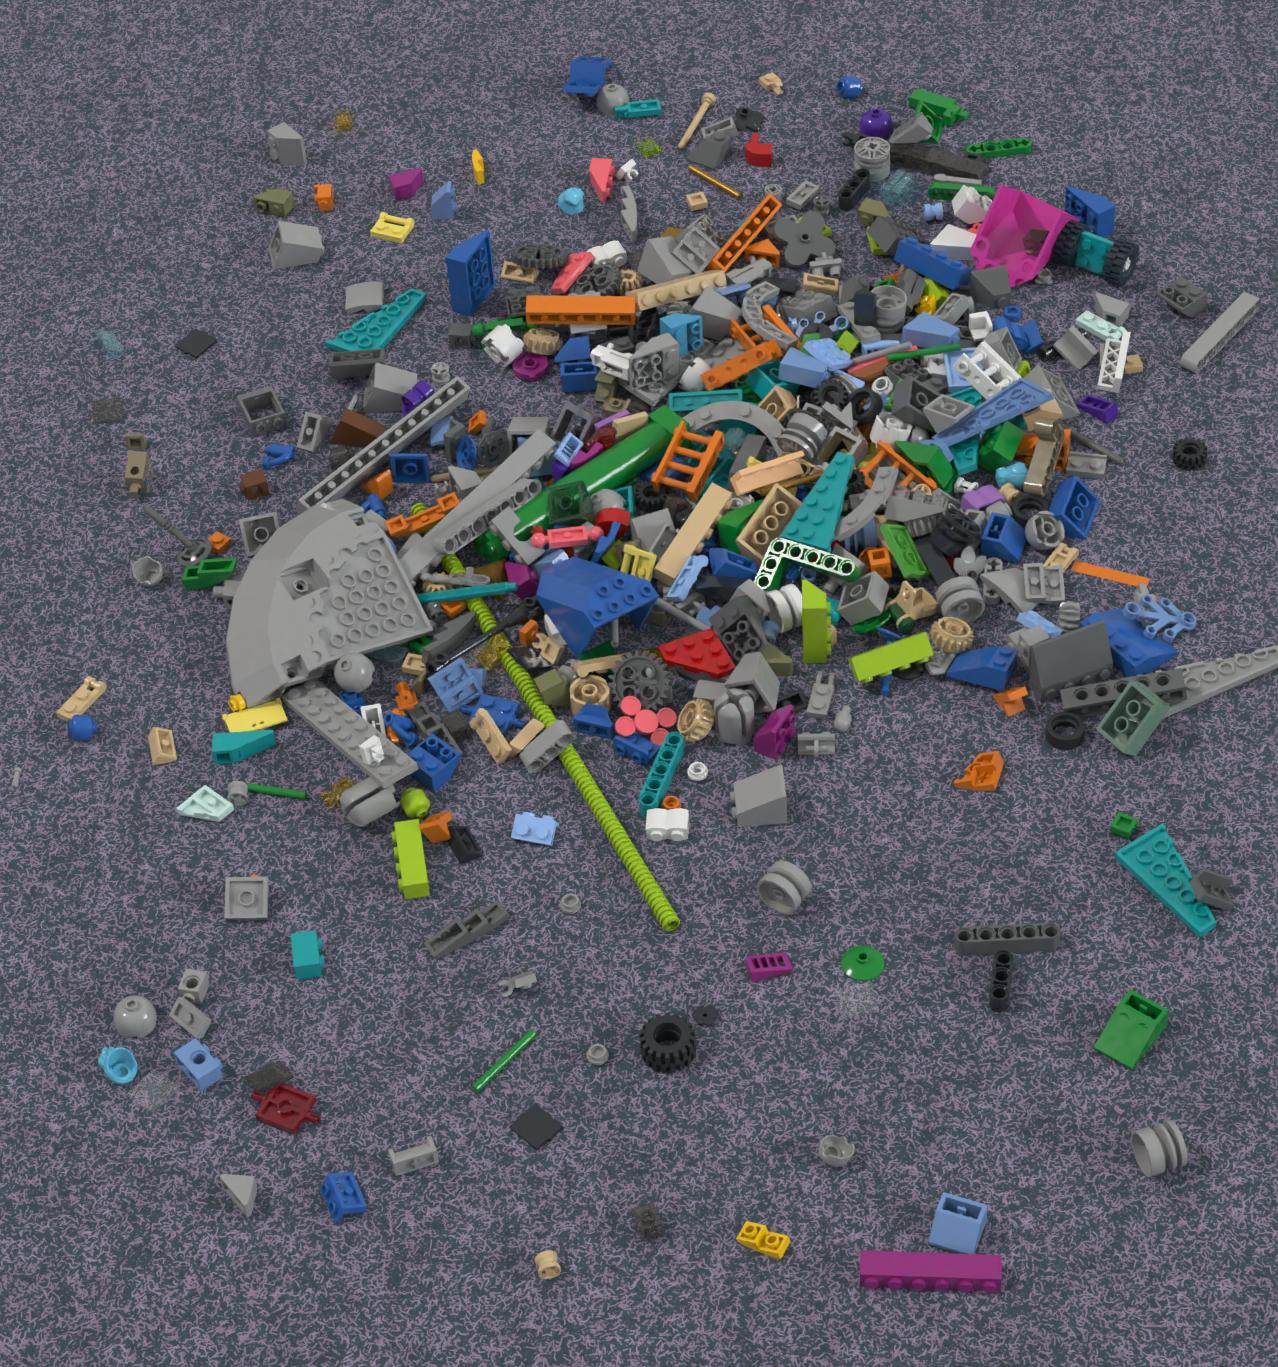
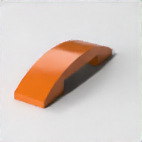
M455 492L437 499L438 505L406 519L399 515L385 521L384 523L391 537L409 536L414 532L420 533L435 527L460 503Z

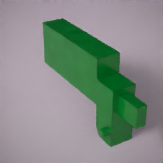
M916 89L909 97L908 106L917 108L918 102L921 100L935 114L943 116V124L952 126L958 118L966 120L969 117V112L962 111V106L956 105L955 99L921 89Z

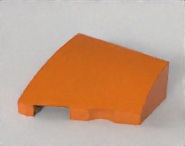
M999 751L979 753L974 762L964 770L966 775L961 780L956 779L954 781L955 787L975 791L996 790L1004 765Z

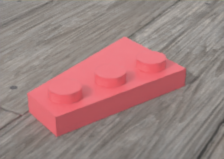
M591 252L570 254L568 262L564 264L551 287L554 294L565 293L593 260L594 255Z

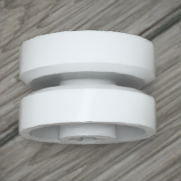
M790 583L781 587L780 592L773 590L765 594L770 609L768 617L770 621L775 622L779 626L778 633L787 632L792 629V626L799 627L803 625L802 594L794 584Z

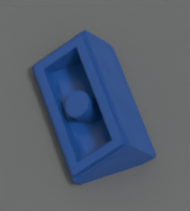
M1032 319L1021 326L1029 343L1023 350L1024 354L1036 353L1037 348L1043 346L1036 322Z

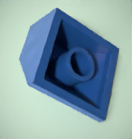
M390 454L393 483H431L427 454Z

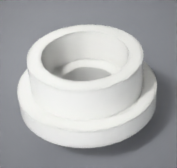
M694 762L688 768V777L694 781L704 780L708 775V769L702 762Z

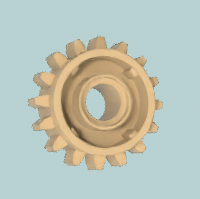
M532 328L529 330V333L526 332L524 334L523 343L527 345L526 348L530 352L553 355L557 353V350L562 349L563 340L559 338V333L556 331Z
M943 617L938 619V622L934 621L930 631L934 644L949 653L965 651L966 648H970L974 639L970 626L963 620L954 617Z
M697 698L696 701H690L684 706L677 724L678 731L682 734L683 739L694 743L695 740H702L709 733L714 722V711L710 702Z

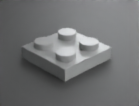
M226 877L225 920H268L269 878Z

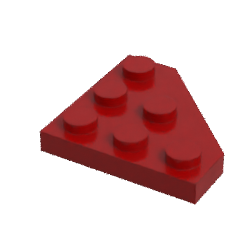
M713 628L658 646V653L662 660L671 667L674 665L681 666L686 671L700 674V672L707 673L716 679L731 675L736 668Z

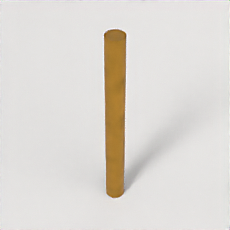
M693 165L689 166L688 171L738 200L742 197V193L699 168Z
M823 472L783 482L779 485L787 490L816 482ZM774 485L761 488L759 490L760 495H767Z

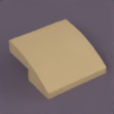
M644 411L614 419L612 430L607 431L606 448L613 447L646 426L649 415Z

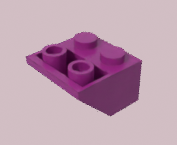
M790 704L772 711L753 738L755 752L776 760L778 755L785 751L787 742L792 740L796 734V729L794 728L796 715H794L793 705Z

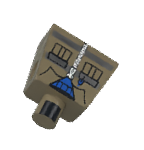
M129 451L125 481L129 490V496L139 498L140 493H148L154 471L147 452Z

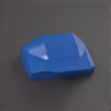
M586 703L581 711L573 717L574 731L610 740L615 735L613 723L609 718L607 708L604 706Z

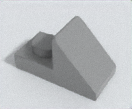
M826 401L822 406L823 415L840 428H847L854 434L851 402L841 412L838 406L835 404L831 405Z

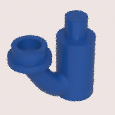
M272 444L271 447L265 446L264 453L271 454V456L263 458V468L270 470L271 466L294 459L295 446Z
M377 494L368 496L367 501L361 505L365 510L364 514H366L368 509H371L385 519L386 510Z
M392 712L386 713L384 724L390 726L405 741L407 747L416 746L418 736L413 732H406L408 730L413 731L415 723L411 722L410 718Z

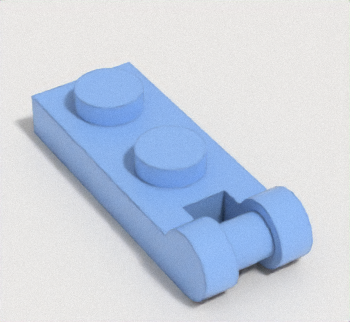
M699 555L687 558L666 596L670 602L684 601L688 596L691 586L697 580L701 568L707 566V556Z

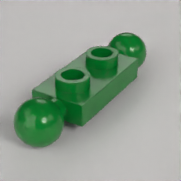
M510 317L508 320L502 321L494 319L488 322L487 326H484L482 323L474 324L472 333L476 337H482L485 333H490L498 325L503 326L506 324L512 332L524 331L526 327L529 330L538 328L539 324H527L526 320L519 317Z

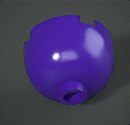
M869 110L860 119L859 131L868 136L886 139L893 132L892 118L884 110Z

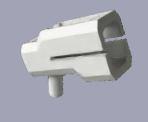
M608 343L607 347L598 345L591 351L592 365L600 367L601 371L630 381L628 358L633 354L613 350L614 344Z

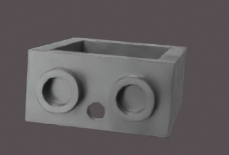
M272 386L237 396L239 410L252 437L287 426L285 412ZM270 405L273 406L276 412L256 420H252L248 413Z
M566 400L550 438L556 442L555 447L558 448L575 413L587 420L579 437V440L584 443L580 450L587 454L596 436L594 424L602 421L603 417L576 402Z
M835 426L810 463L825 471L829 465L826 463L843 438L855 444L848 454L854 456L856 460L854 466L856 468L870 448L865 443L866 439L858 434L854 436L847 428L841 429Z

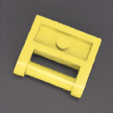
M381 212L370 234L372 237L402 243L414 227L415 220L412 218L395 217L388 215L386 212Z
M624 545L623 551L625 554L621 571L628 573L631 558L634 555L635 559L631 575L646 579L651 583L657 555L638 549L633 545Z

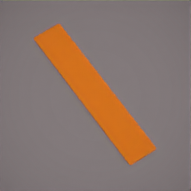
M1074 561L1071 571L1137 587L1138 583H1144L1147 586L1150 578L1079 561Z

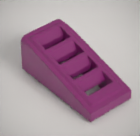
M787 953L745 957V967L752 983L793 972ZM783 960L785 966H781L779 961ZM775 962L776 967H772L771 963Z

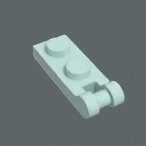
M1088 310L1076 318L1075 321L1076 325L1105 341L1107 338L1119 340V338H1122L1123 331H1126L1124 327H1117Z

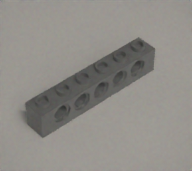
M1170 669L1157 673L1061 689L1064 712H1072L1080 718L1107 714L1131 680L1143 683L1165 703L1186 700V687L1182 669Z

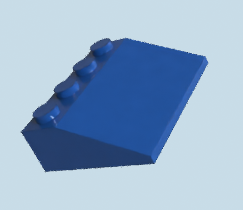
M485 230L460 243L446 255L445 263L447 264V277L451 294L450 303L455 313L472 317L496 285L489 230Z
M913 237L899 241L894 257L895 261L952 290L970 283L972 270L963 265L961 261L947 257V254L937 252L931 246L917 242L918 240Z
M1123 608L1093 613L1082 620L1079 628L1101 620L1105 621L1113 666L1126 677L1148 674L1178 654V651L1159 636L1155 635L1152 639L1145 637L1143 634L1145 627L1142 626V623L1136 618L1132 620L1126 619L1123 616Z

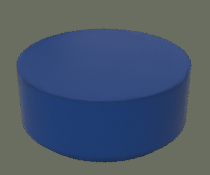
M1008 306L1003 310V317L1007 318L1010 322H1016L1021 318V309L1017 306Z

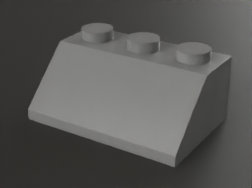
M1039 365L1024 377V379L1042 388L1051 389L1064 417L1061 418L1062 420L1081 414L1060 377Z

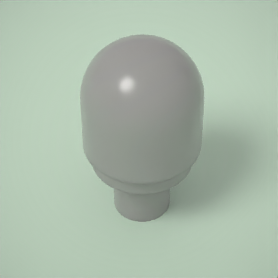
M843 706L842 711L836 714L834 728L838 732H845L849 729L852 720L849 714L851 710L849 706Z

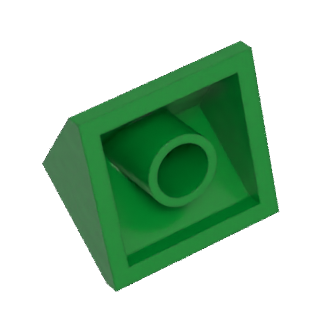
M920 100L915 116L922 112L933 127L932 136L924 141V143L937 144L939 143L943 128V120Z

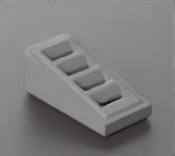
M733 117L701 129L704 139L716 131L731 137L739 135Z

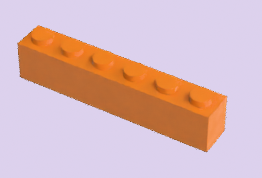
M769 193L704 269L706 271L725 270L726 272L780 209L782 204Z
M527 295L526 298L527 324L635 325V296Z

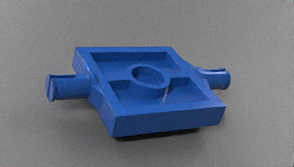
M482 694L474 707L464 704L461 707V713L471 715L467 723V728L471 730L473 729L469 726V722L472 718L476 717L475 713L479 708L487 710L504 738L513 726L524 728L527 724V721L516 719L520 709L519 703Z

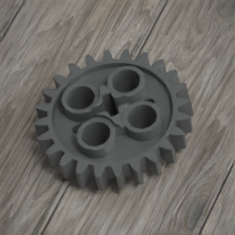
M528 243L527 245H521V247L516 246V248L511 250V261L517 263V266L522 265V267H528L529 269L532 267L535 269L558 268V266H563V264L568 262V251L562 249V247H557V245Z
M601 262L598 266L594 264L592 268L588 266L587 270L583 271L570 286L568 293L581 295L591 290L597 292L592 282V278H594L600 296L615 295L614 290H619L618 286L622 285V273L614 263L609 264V262L603 264Z
M636 650L635 654L628 652V657L622 655L621 659L623 662L615 661L618 667L611 668L614 675H609L608 677L613 679V682L609 683L608 686L613 687L610 694L616 695L613 701H620L618 708H621L620 704L628 696V691L631 688L634 690V697L641 703L640 711H652V708L659 710L658 704L665 705L663 698L670 697L666 690H672L667 685L673 682V680L667 679L671 672L664 670L668 665H661L662 658L655 660V653L649 655V651L641 653V650ZM648 667H651L652 669V675L650 677L646 675V669ZM629 668L633 670L632 678H628L627 671ZM629 681H657L656 684H641L628 686L624 685V682ZM649 687L654 691L651 698L647 695Z

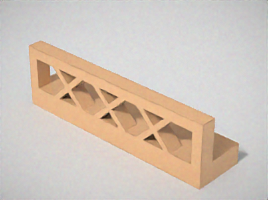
M803 450L737 471L730 478L737 496L774 485L776 482L780 483L801 476L804 472L799 460L805 456Z

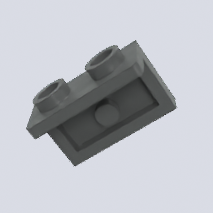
M453 418L450 420V430L443 434L446 459L450 464L457 461L459 441L466 436L465 426Z
M1203 868L1190 881L1195 892V898L1199 902L1227 911L1234 906L1226 891L1234 882L1232 878Z

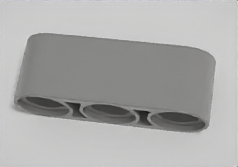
M558 720L551 724L520 752V758L527 771L535 773L543 769L573 742L574 735L563 720Z

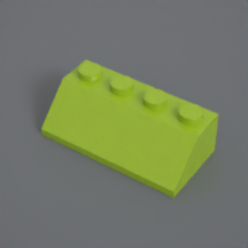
M802 580L803 663H827V655H831V643H827L831 641V630H827V628H831V616H827V614H831L830 602H826V593L807 580Z

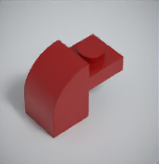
M752 133V140H748V144H745L746 161L755 167H772V143H759V133Z
M618 508L602 509L595 515L594 526L602 528L606 537L613 521L620 523L616 537L622 538L629 526L630 512Z

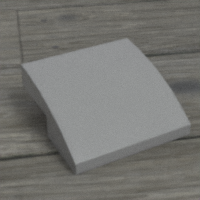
M694 225L674 248L672 253L697 274L704 270L721 248Z
M363 282L346 287L345 310L348 314L363 309L367 313H371L381 309L383 306V282Z
M1043 563L1023 564L1026 601L1043 604H1061L1065 602L1062 565L1043 566Z

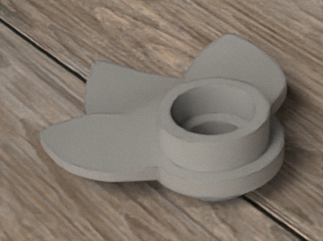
M968 546L962 551L961 558H955L954 570L959 574V577H970L976 581L978 574L982 573L985 568L986 556L976 557L973 548Z

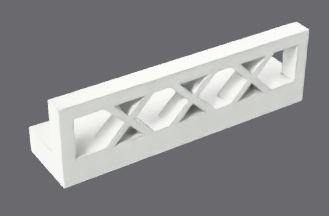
M1123 331L1121 341L1106 339L1097 389L1119 393L1131 332ZM1109 345L1120 348L1113 350ZM1113 356L1116 360L1111 362L1108 358ZM1111 368L1114 372L1109 374L1106 370ZM1109 380L1113 385L1104 384L1102 382Z

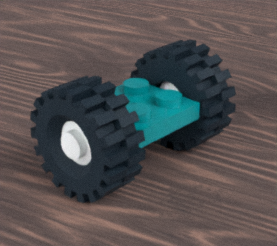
M1069 220L1057 236L1058 240L1055 242L1056 247L1053 250L1055 252L1053 254L1054 260L1068 267L1080 266L1103 276L1102 279L1104 281L1123 287V284L1125 285L1130 276L1133 275V270L1136 269V262H1138L1140 254L1138 245L1121 238L1117 239V242L1110 241L1090 233L1091 229L1089 226Z

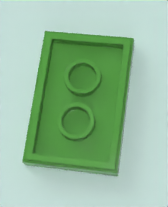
M884 524L879 527L904 578H927L930 573L905 525Z

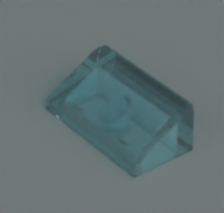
M95 330L96 339L109 360L126 354L113 331Z

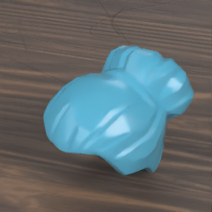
M568 188L559 195L558 207L569 215L580 213L584 208V192L580 188Z
M1013 461L1006 468L1000 467L996 469L998 486L1001 488L1007 483H1012L1015 489H1024V482L1028 473L1025 464Z
M105 1046L102 1049L98 1063L105 1071L107 1077L112 1082L121 1085L132 1081L137 1072V1062L132 1053L123 1047L107 1048Z

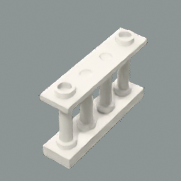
M985 341L981 342L971 354L972 358L963 353L953 365L986 400L1021 378ZM976 363H979L985 370L982 371ZM992 375L999 383L995 384L989 376Z

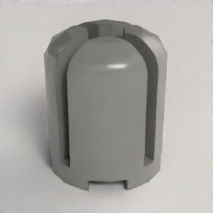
M736 688L727 689V694L721 692L714 700L715 734L717 739L723 744L726 742L736 744V746L744 745L752 740V736L755 733L754 701L744 690Z
M371 777L348 788L340 797L342 811L344 814H350L347 819L357 827H364L400 806V801L397 803L395 801L393 792L396 790L393 784L382 788Z

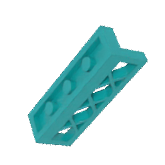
M742 389L669 393V408L675 413L693 412L703 406L721 402L723 399L743 401V399H746V393Z

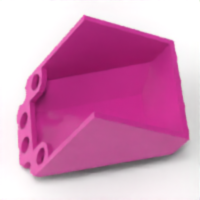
M1000 184L970 249L976 264V270L1006 265L1010 288L1030 281L1053 257L1055 253L1053 250L1056 247L1055 242L1058 240L1057 236L1061 233V229L1064 228L1065 224L1069 220L1079 222L1080 219L1020 190Z

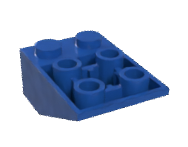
M1070 186L1066 187L1064 212L1079 218L1080 223L1089 226L1091 229L1090 233L1103 238L1113 234L1115 206L1105 197Z

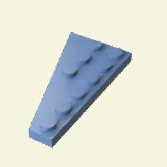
M1021 377L983 402L958 422L934 435L932 440L942 441L949 447L1053 400L1054 397L1051 392Z

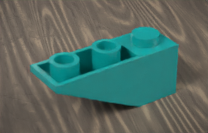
M273 730L214 733L212 739L214 764L236 763L276 745Z

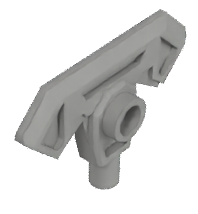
M932 646L934 655L929 656V661L925 663V667L931 675L944 674L957 653H949L943 651L939 646Z

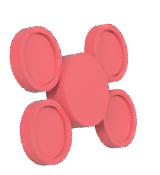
M627 696L620 704L621 710L625 715L635 717L633 720L626 716L620 717L615 723V730L622 737L632 735L635 730L642 735L651 734V742L661 746L665 736L669 733L663 728L672 727L677 717L670 708L660 709L657 715L650 710L640 711V701L634 696Z

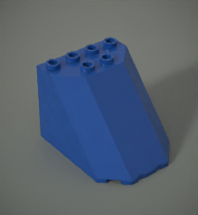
M571 557L550 569L542 571L536 592L537 600L576 658L577 655L585 652L598 627L625 614H628L638 630L641 629L659 597L651 583L646 579L577 557Z

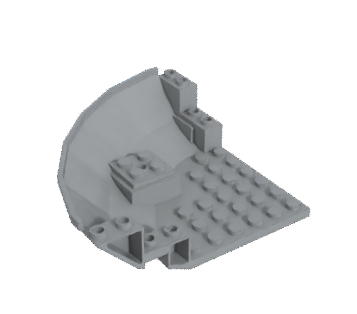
M344 499L316 504L279 527L250 561L232 601L226 636L231 686L235 695L241 693L248 708L281 698L285 688L321 677L327 665L336 663L345 654L353 652L366 654L432 634L433 628L385 532L375 521L368 522L364 514L365 510L361 506ZM296 586H302L303 590L297 589Z

